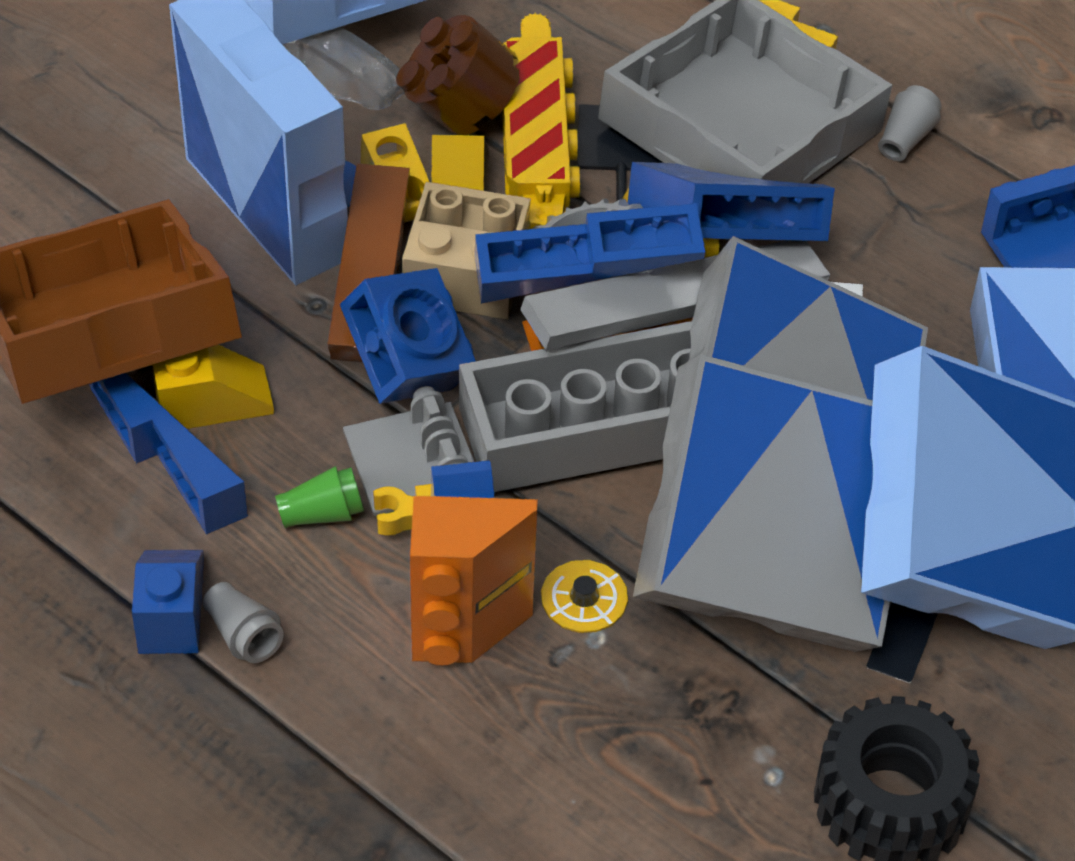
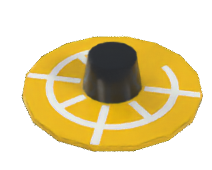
M575 560L557 566L546 577L541 589L542 606L549 618L562 628L578 633L598 632L611 627L623 616L628 603L627 586L620 575L607 565L592 560Z

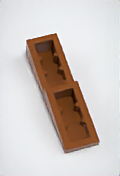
M357 163L327 343L332 360L362 362L339 304L364 279L394 275L396 271H399L410 168Z

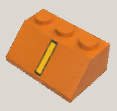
M414 496L410 548L412 661L429 662L435 665H450L455 662L472 663L533 616L538 499Z

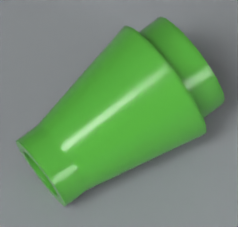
M334 466L285 493L275 495L284 528L295 525L352 521L351 515L364 511L352 467L338 471L337 467Z

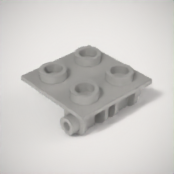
M430 386L421 387L414 392L411 411L343 427L344 435L373 516L394 512L392 509L374 510L373 491L375 489L387 486L396 487L409 496H415V486L431 484L432 466L474 462L451 402L445 403L442 394L434 391Z

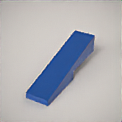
M697 203L587 213L586 223L580 225L475 234L474 255L480 301L482 304L704 259L705 247Z
M123 373L89 384L90 389L136 464L156 455L158 456L205 534L248 517L244 481L131 377Z

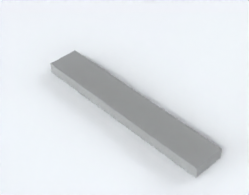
M787 240L758 246V248L826 280L830 277V273L807 241ZM718 255L528 295L524 297L520 310L545 350L692 318L703 273Z

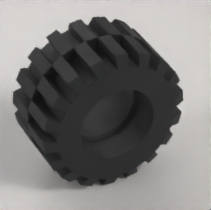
M892 696L890 704H883L880 698L877 697L866 700L864 711L855 705L844 712L842 722L835 720L829 729L827 741H824L814 788V803L819 804L816 815L821 826L831 825L828 837L836 846L843 843L850 846L848 855L858 861L864 855L873 858L874 861H916V859L921 861H938L941 850L949 853L956 846L959 834L963 835L979 785L980 773H977L979 758L977 750L968 749L971 738L965 729L954 730L952 727L955 719L945 711L939 715L930 712L932 704L919 700L918 705L913 706L906 704V697ZM887 770L900 772L917 781L925 791L914 795L893 794L875 785L867 775Z

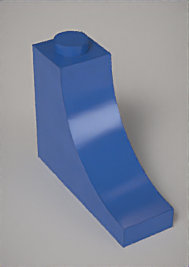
M632 162L628 204H641L643 208L697 203L703 238L731 239L734 236L739 239L828 241L835 188L824 184L782 182L727 175L676 163Z

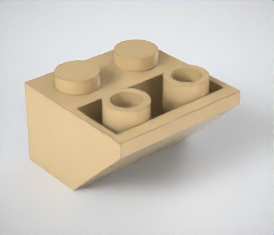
M426 182L402 257V273L438 268L443 283L452 297L455 311L508 319L514 297L481 304L474 255L475 234L527 230L531 198Z

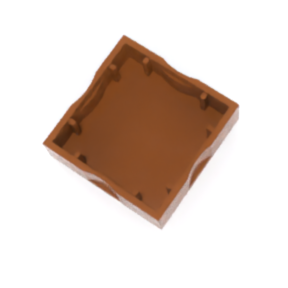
M170 199L97 219L67 231L34 237L0 247V364L21 404L242 338L229 276L210 251L192 238L189 224Z

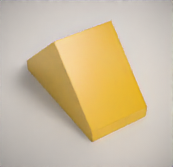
M432 135L431 183L484 191V136Z

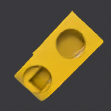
M406 123L361 134V164L410 168L405 222L414 220L425 183L429 182V179ZM385 143H397V149L394 152L378 155L376 152Z

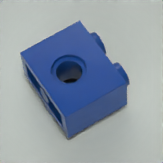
M438 268L364 279L339 304L379 404L413 398L414 392L424 386H430L434 391L438 392L450 391L459 384V364L476 361L472 345L465 336L453 307L452 297L443 283Z

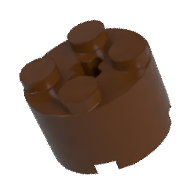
M458 15L447 20H443L441 17L431 19L421 31V42L414 50L409 61L399 70L396 77L397 85L404 90L406 97L451 133L455 135L472 134L479 130L474 125L485 115L493 120L508 104L519 81L520 70L514 66L513 60L518 58L510 48L468 15Z

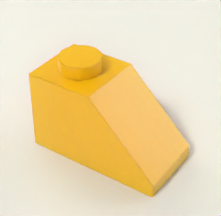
M221 345L212 346L152 365L157 402L186 429L274 414V406L264 365Z

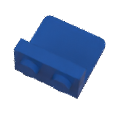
M1075 165L1063 169H1053L1045 174L1016 182H1007L1001 186L991 188L981 233L1004 267L1075 268Z

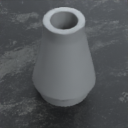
M913 85L896 95L883 137L878 143V148L885 157L893 161H903L909 151L940 122L942 105L936 94L925 87Z
M228 582L215 584L205 594L203 607L212 616L234 657L250 663H260L270 658L279 649L283 641L284 631L280 626V618L276 612L237 591Z

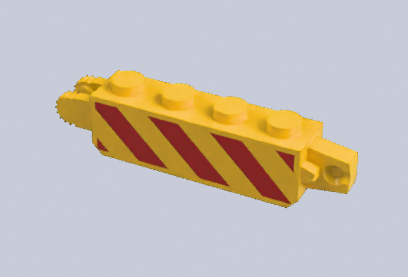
M529 13L528 16H524V19L521 20V37H511L504 42L516 54L518 59H513L514 66L520 70L517 87L508 104L502 110L505 194L531 198L527 229L547 224L548 216H559L564 213L565 208H569L570 198H579L580 196L579 166H570L569 160H577V129H567V124H575V94L565 93V88L573 87L572 58H563L562 37H551V23L546 18V15L542 16L541 13Z

